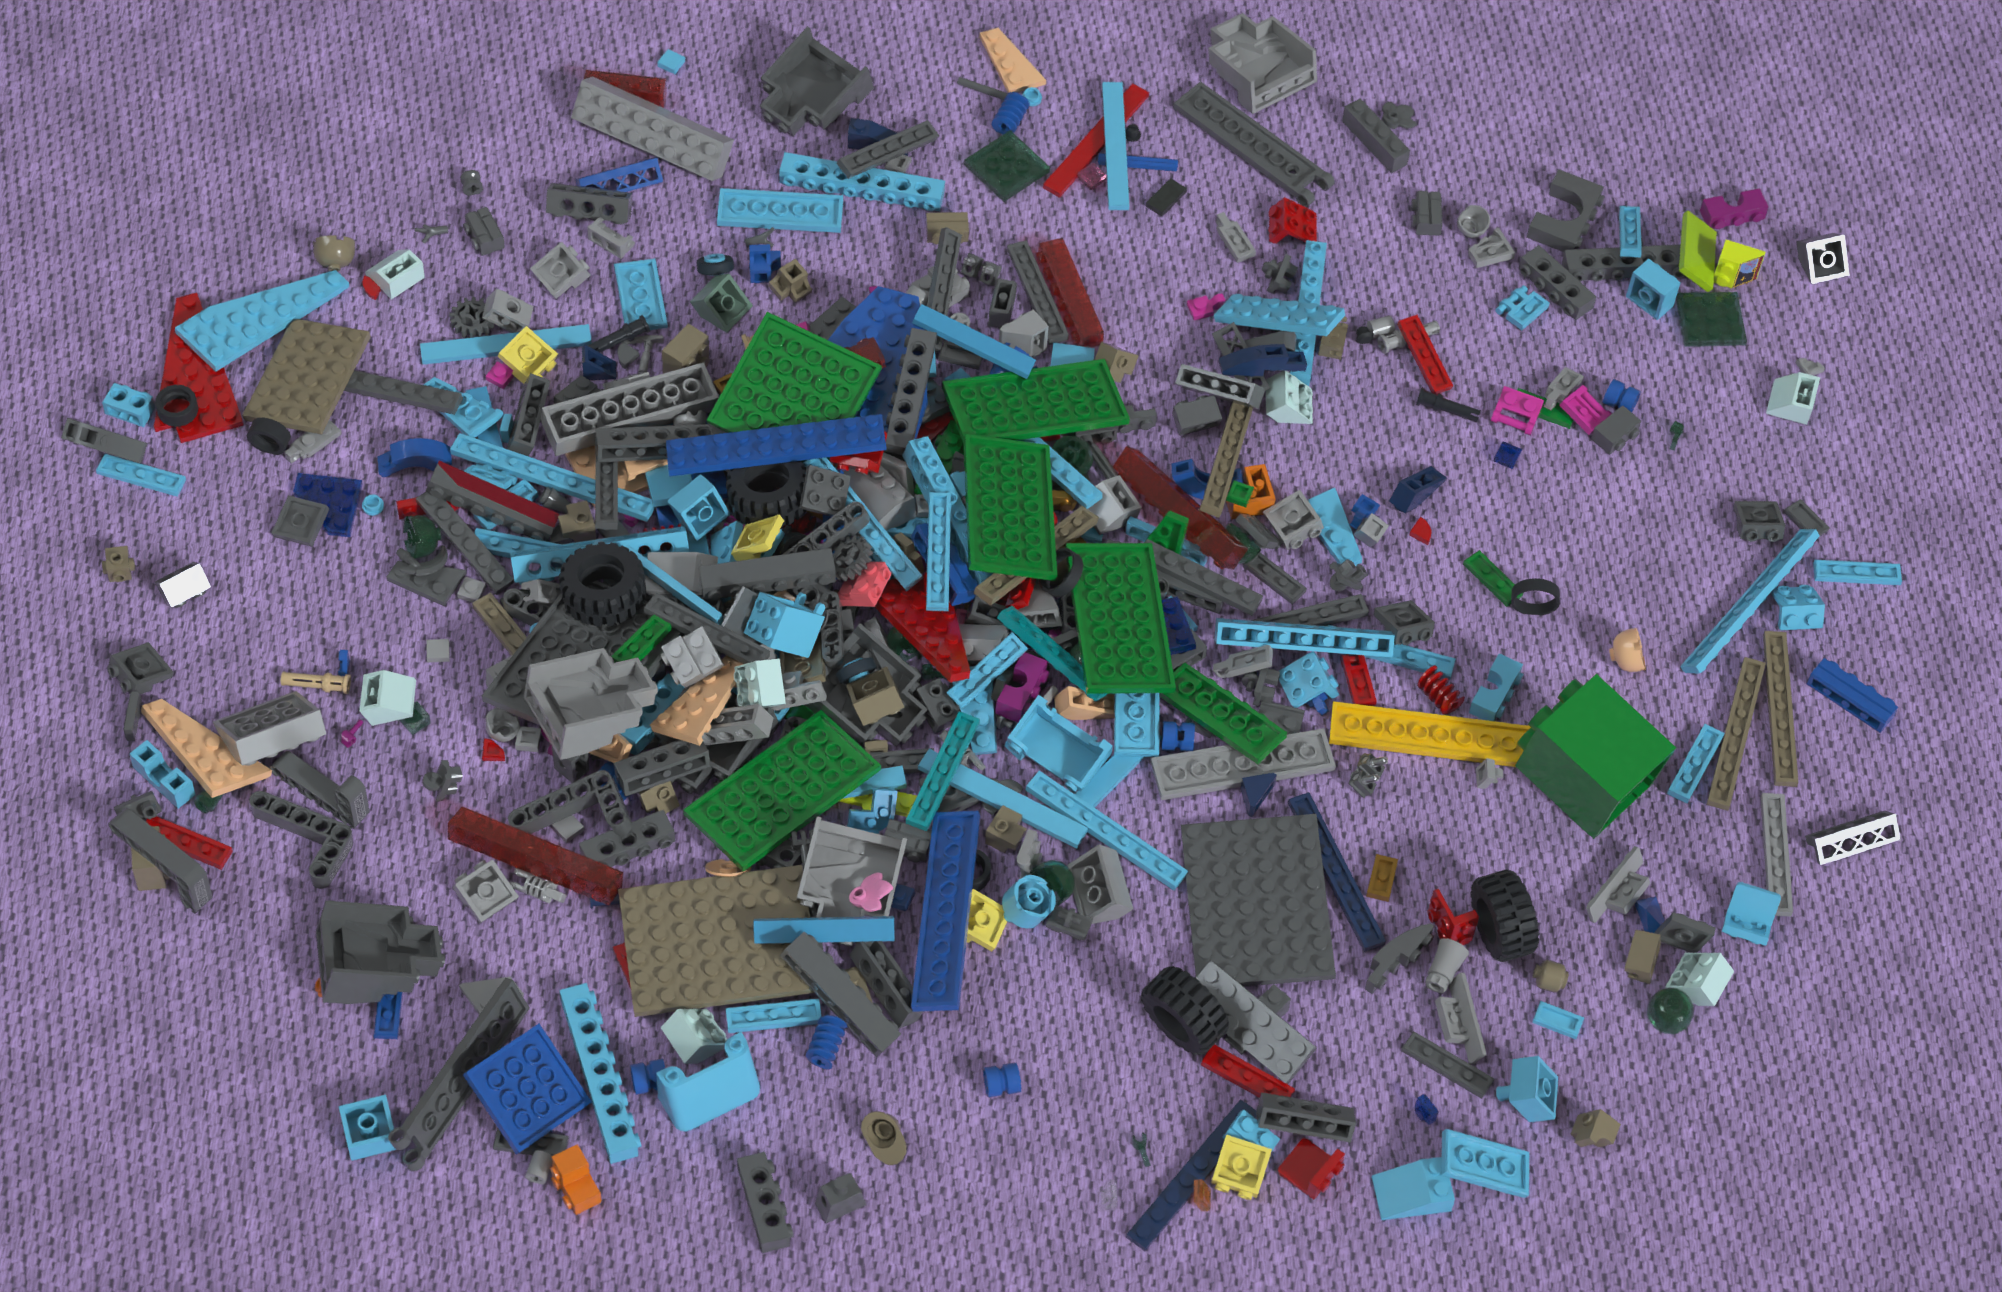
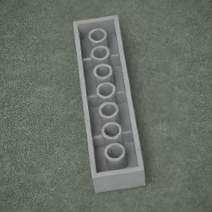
M595 77L582 80L571 118L711 181L723 176L734 139Z
M703 362L543 407L541 422L555 456L594 446L595 429L664 426L673 423L674 417L686 414L688 411L694 416L698 414L699 410L710 413L719 396Z

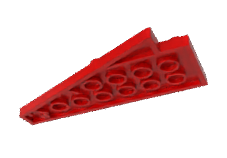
M197 292L176 298L160 388L161 391L167 386L175 384L184 385L195 393L198 404L197 416L187 425L176 427L181 443L244 426L224 367L215 372L175 333V327L203 311ZM173 399L164 406V410L172 413L182 412L187 409L190 403L185 399ZM156 410L155 432L173 428L174 426L164 424L159 419Z
M897 579L889 580L875 608L949 682L969 679L970 667L954 606L949 602L948 611H926L923 580L919 581L908 591L902 587Z

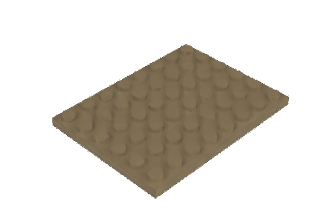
M802 865L744 872L742 875L733 877L714 876L618 889L634 1017L675 1012L677 1009H698L815 993L780 956L791 943L754 944V919L810 918L809 907L800 905L801 901L796 900L803 875Z

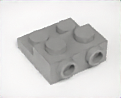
M562 241L530 268L556 299L571 286L577 288L590 276L587 271L590 267L583 259L578 261L576 259L578 253L571 245L566 247Z
M934 266L928 269L927 275L911 283V285L920 288L928 297ZM957 268L949 307L969 297V281L966 277L961 278L958 275Z
M1301 490L1296 491L1263 511L1264 516L1287 550L1299 548L1303 544V540L1309 537L1316 538L1324 529L1321 518Z
M703 626L684 637L679 636L661 647L664 652L660 654L667 666L671 664L674 670L671 673L672 678L677 685L681 683L685 688L690 687L725 666Z
M493 859L487 863L483 860L473 867L475 871L467 875L465 872L454 880L456 884L452 887L464 906H468L480 924L519 898Z

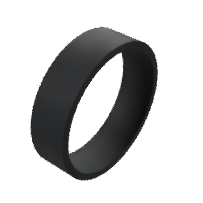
M1068 548L1056 550L1057 565L1065 558L1072 556V567L1066 579L1053 589H1050V580L1039 579V585L1042 590L1054 597H1062L1068 594L1076 586L1082 575V558Z
M1532 578L1522 580L1512 588L1511 604L1516 611L1522 614L1547 615L1559 607L1560 589L1555 583L1545 579ZM1527 591H1543L1550 593L1555 598L1549 602L1532 604L1519 600L1517 596Z

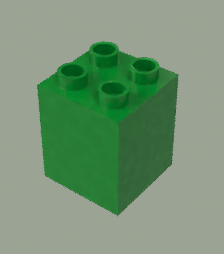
M1595 674L1584 685L1577 679H1574L1559 694L1557 698L1560 701L1552 709L1545 705L1535 714L1528 723L1531 728L1517 742L1523 753L1515 765L1593 839L1653 784L1676 749L1666 737L1598 674Z

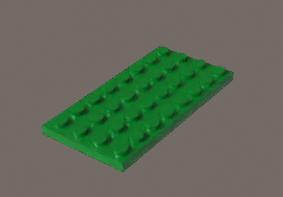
M1105 359L1034 368L1027 379L1013 372L942 381V390L962 442L965 434L1023 440L1128 425L1130 421Z
M965 434L963 444L969 570L1055 581L1057 577L1049 445Z
M1066 543L1065 548L1072 550L1083 560L1082 575L1076 586L1071 590L1086 694L1174 693L1176 685L1152 543ZM1072 556L1066 558L1068 573L1072 567Z
M820 710L683 809V815L744 872L789 839L791 832L796 831L797 833L881 770V764Z

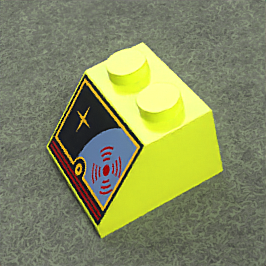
M1726 239L1715 270L1714 283L1721 287L1734 288L1756 280L1766 252Z

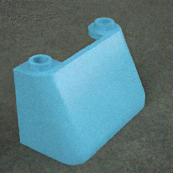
M1038 695L1008 736L1009 748L1017 754L1022 752L1064 781V786L1072 792H1076V790L1081 792L1109 758L1113 745L1104 739L1102 742H1097L1098 738L1096 736H1090L1058 714L1055 708L1051 710V707L1047 705L1048 701Z
M742 1032L731 1036L725 1042L724 1049L728 1058L687 1078L680 1068L673 1066L656 1073L658 1098L673 1125L678 1130H692L755 1099L760 1093V1084L750 1049Z

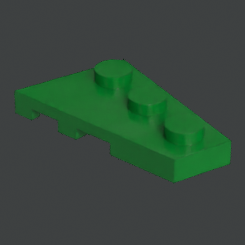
M1168 511L1147 539L1181 555L1189 518Z

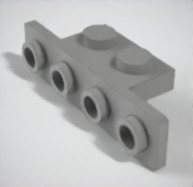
M801 671L786 672L782 674L786 704L764 709L766 711L769 708L780 710L825 701L827 695L820 680L803 683L804 677ZM735 697L736 706L739 707L737 697Z
M1634 846L1626 854L1624 860L1613 871L1605 884L1601 886L1594 898L1588 902L1586 910L1591 922L1596 923L1606 909L1626 915L1650 885L1649 877L1635 873L1643 864L1639 847Z
M1460 972L1449 985L1452 998L1439 997L1435 1000L1445 1042L1464 1044L1469 1064H1475L1486 1055V1050L1466 975Z

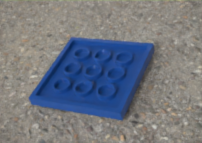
M540 1023L463 1074L515 1154L520 1153L592 1103Z

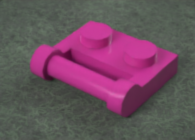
M1582 385L1564 399L1560 406L1590 435L1594 428L1612 413L1609 410L1606 411L1587 392L1588 389L1585 385Z
M1504 386L1491 421L1495 423L1498 421L1523 430L1525 434L1531 436L1544 400ZM1504 409L1530 420L1528 423L1503 415L1501 412Z

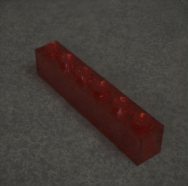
M1063 237L1039 243V252H1036L1037 261L1044 267V278L1051 283V294L1057 297L1059 312L1063 311L1064 324L1066 328L1070 327L1073 344L1090 348L1099 346L1104 340V331Z

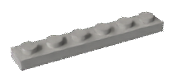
M1762 793L1760 799L1766 887L1768 891L1781 895V901L1775 916L1791 917L1793 914L1785 794Z

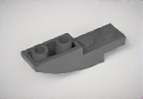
M1133 405L1125 406L1130 417L1128 425L1075 432L1074 445L1075 447H1088L1093 443L1102 442L1107 444L1116 440L1117 433L1119 432L1125 434L1132 430H1149L1152 427H1156V410L1154 408L1134 412Z
M67 418L61 436L62 439L140 464L148 444Z
M1429 923L1404 932L1386 944L1372 959L1370 969L1374 972L1367 979L1365 990L1371 994L1376 989L1381 990L1388 980L1386 978L1388 974H1394L1400 964L1407 967L1410 962L1415 963L1421 954L1420 949L1423 946L1428 947L1434 938V935H1432L1434 925Z

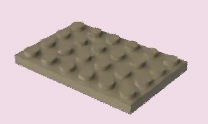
M295 319L286 329L242 414L244 420L253 422L256 418L265 417L273 419L289 429L322 434L371 338L369 331Z

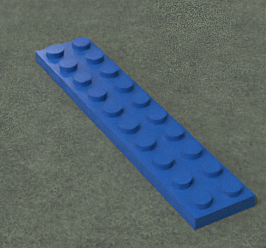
M882 414L666 440L669 477L887 450Z
M979 811L936 812L933 818L911 1003L913 1012L959 1010L979 832Z

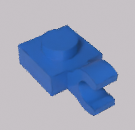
M1362 494L1351 510L1355 515L1350 526L1357 530L1365 517L1371 513L1376 514L1380 504Z

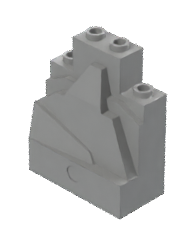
M1241 13L1210 29L1212 46L1208 48L1209 64L1217 70V74L1237 89L1238 102L1252 114L1317 82L1316 49L1274 16L1256 24L1245 14Z
M604 648L529 665L524 698L560 760L609 745L612 743L613 735L624 733L626 729L639 726L642 707L654 705L658 688L656 683L651 680L647 668L642 665L639 658L614 663L613 658L607 654Z
M817 817L796 900L801 901L800 905L814 908V904L819 905L816 918L889 916L907 839L891 838L822 821L821 817ZM874 873H882V880L889 882L893 886V890L880 899L881 909L867 912L863 908L852 905L849 900L851 891L860 886L866 877ZM839 942L848 946L853 945V942Z

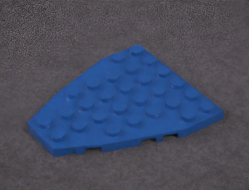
M878 286L842 321L828 341L882 366V370L856 417L882 414L884 431L888 432L889 425L886 424L888 412L893 411L894 406L891 405L892 393H897L898 386H895L897 373L902 372V367L899 366L901 355L906 354L907 350L904 347L905 337L910 335L912 328L924 329L912 323L920 308L919 296ZM920 351L913 352L916 356L923 354ZM911 370L908 372L911 375L918 374V372L915 370ZM927 386L914 440L917 438L928 405ZM910 389L904 391V393L906 394H912L914 392ZM901 409L900 412L905 414L908 413L909 410ZM903 428L895 429L897 433H903L905 431Z

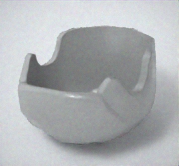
M1469 205L1460 213L1457 219V227L1462 234L1469 238L1480 237L1490 225V215L1480 205Z
M699 410L696 416L692 415L690 411L686 414L674 417L673 426L706 424V412Z
M497 707L488 712L486 715V731L491 738L498 742H508L517 736L520 728L518 716H513L511 713Z

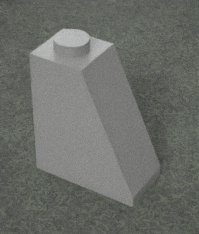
M1036 579L1029 605L1018 609V611L1038 628L1062 626L1063 622L1053 596L1042 590L1039 585V579Z

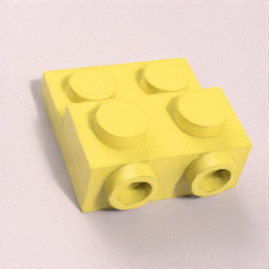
M526 326L499 352L497 357L513 370L512 375L524 384L530 373L542 378L541 374L545 370L549 373L557 364L555 359L558 353Z
M780 514L745 525L731 552L736 561L760 558L762 552H767L772 548L773 542L784 522Z
M972 889L966 942L974 941L992 952L996 948L1007 923L1004 918V910L999 903Z
M1226 1135L1211 1183L1215 1184V1189L1221 1192L1228 1193L1230 1189L1238 1192L1240 1198L1251 1200L1252 1197L1257 1198L1272 1149Z

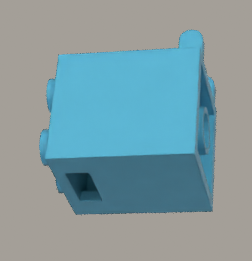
M759 592L744 634L769 648L809 658L825 618L823 616L825 605L817 603L814 610L804 606L806 595L802 592L797 595L795 601Z

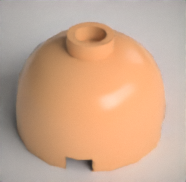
M1631 628L1620 632L1613 640V648L1609 649L1612 662L1616 661L1619 668L1627 672L1646 670L1638 630Z

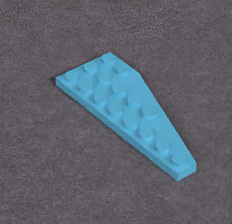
M334 270L209 306L175 327V333L216 372L288 327L295 319H301L349 288V282Z

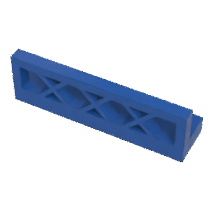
M650 158L575 179L577 186L585 187L593 184L599 189L607 190L604 188L606 182L609 179H614L619 182L615 191L628 192L663 182L657 158ZM654 167L657 179L649 181L643 175L647 169ZM632 173L639 177L635 185L629 186L624 183L627 174Z

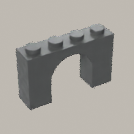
M1558 169L1551 183L1548 195L1570 203L1578 210L1580 216L1573 220L1562 221L1536 212L1529 225L1526 238L1561 252L1580 249L1583 242L1581 237L1582 235H1587L1591 225L1588 223L1589 221H1594L1598 212L1596 207H1601L1605 196L1602 195L1604 186Z

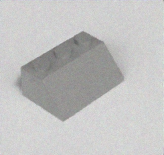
M959 624L968 664L977 665L1008 636L1009 629L1004 625Z
M1099 844L1066 865L1078 912L1081 915L1092 918V924L1119 919L1133 910L1117 850Z

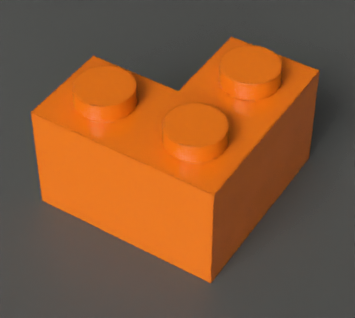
M1265 464L1244 467L1243 482L1254 487V491L1246 508L1226 501L1231 520L1236 519L1240 514L1251 516L1264 515L1263 511L1275 504L1276 498Z
M578 1144L552 1156L553 1166L550 1167L553 1177H551V1180L556 1190L561 1189L565 1195L562 1199L568 1210L572 1208L575 1215L602 1202L601 1193L590 1175L589 1163Z

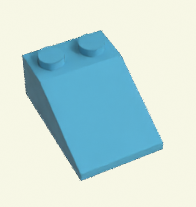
M1442 1157L1421 1159L1372 1175L1381 1220L1452 1211L1455 1198L1450 1178L1441 1175Z

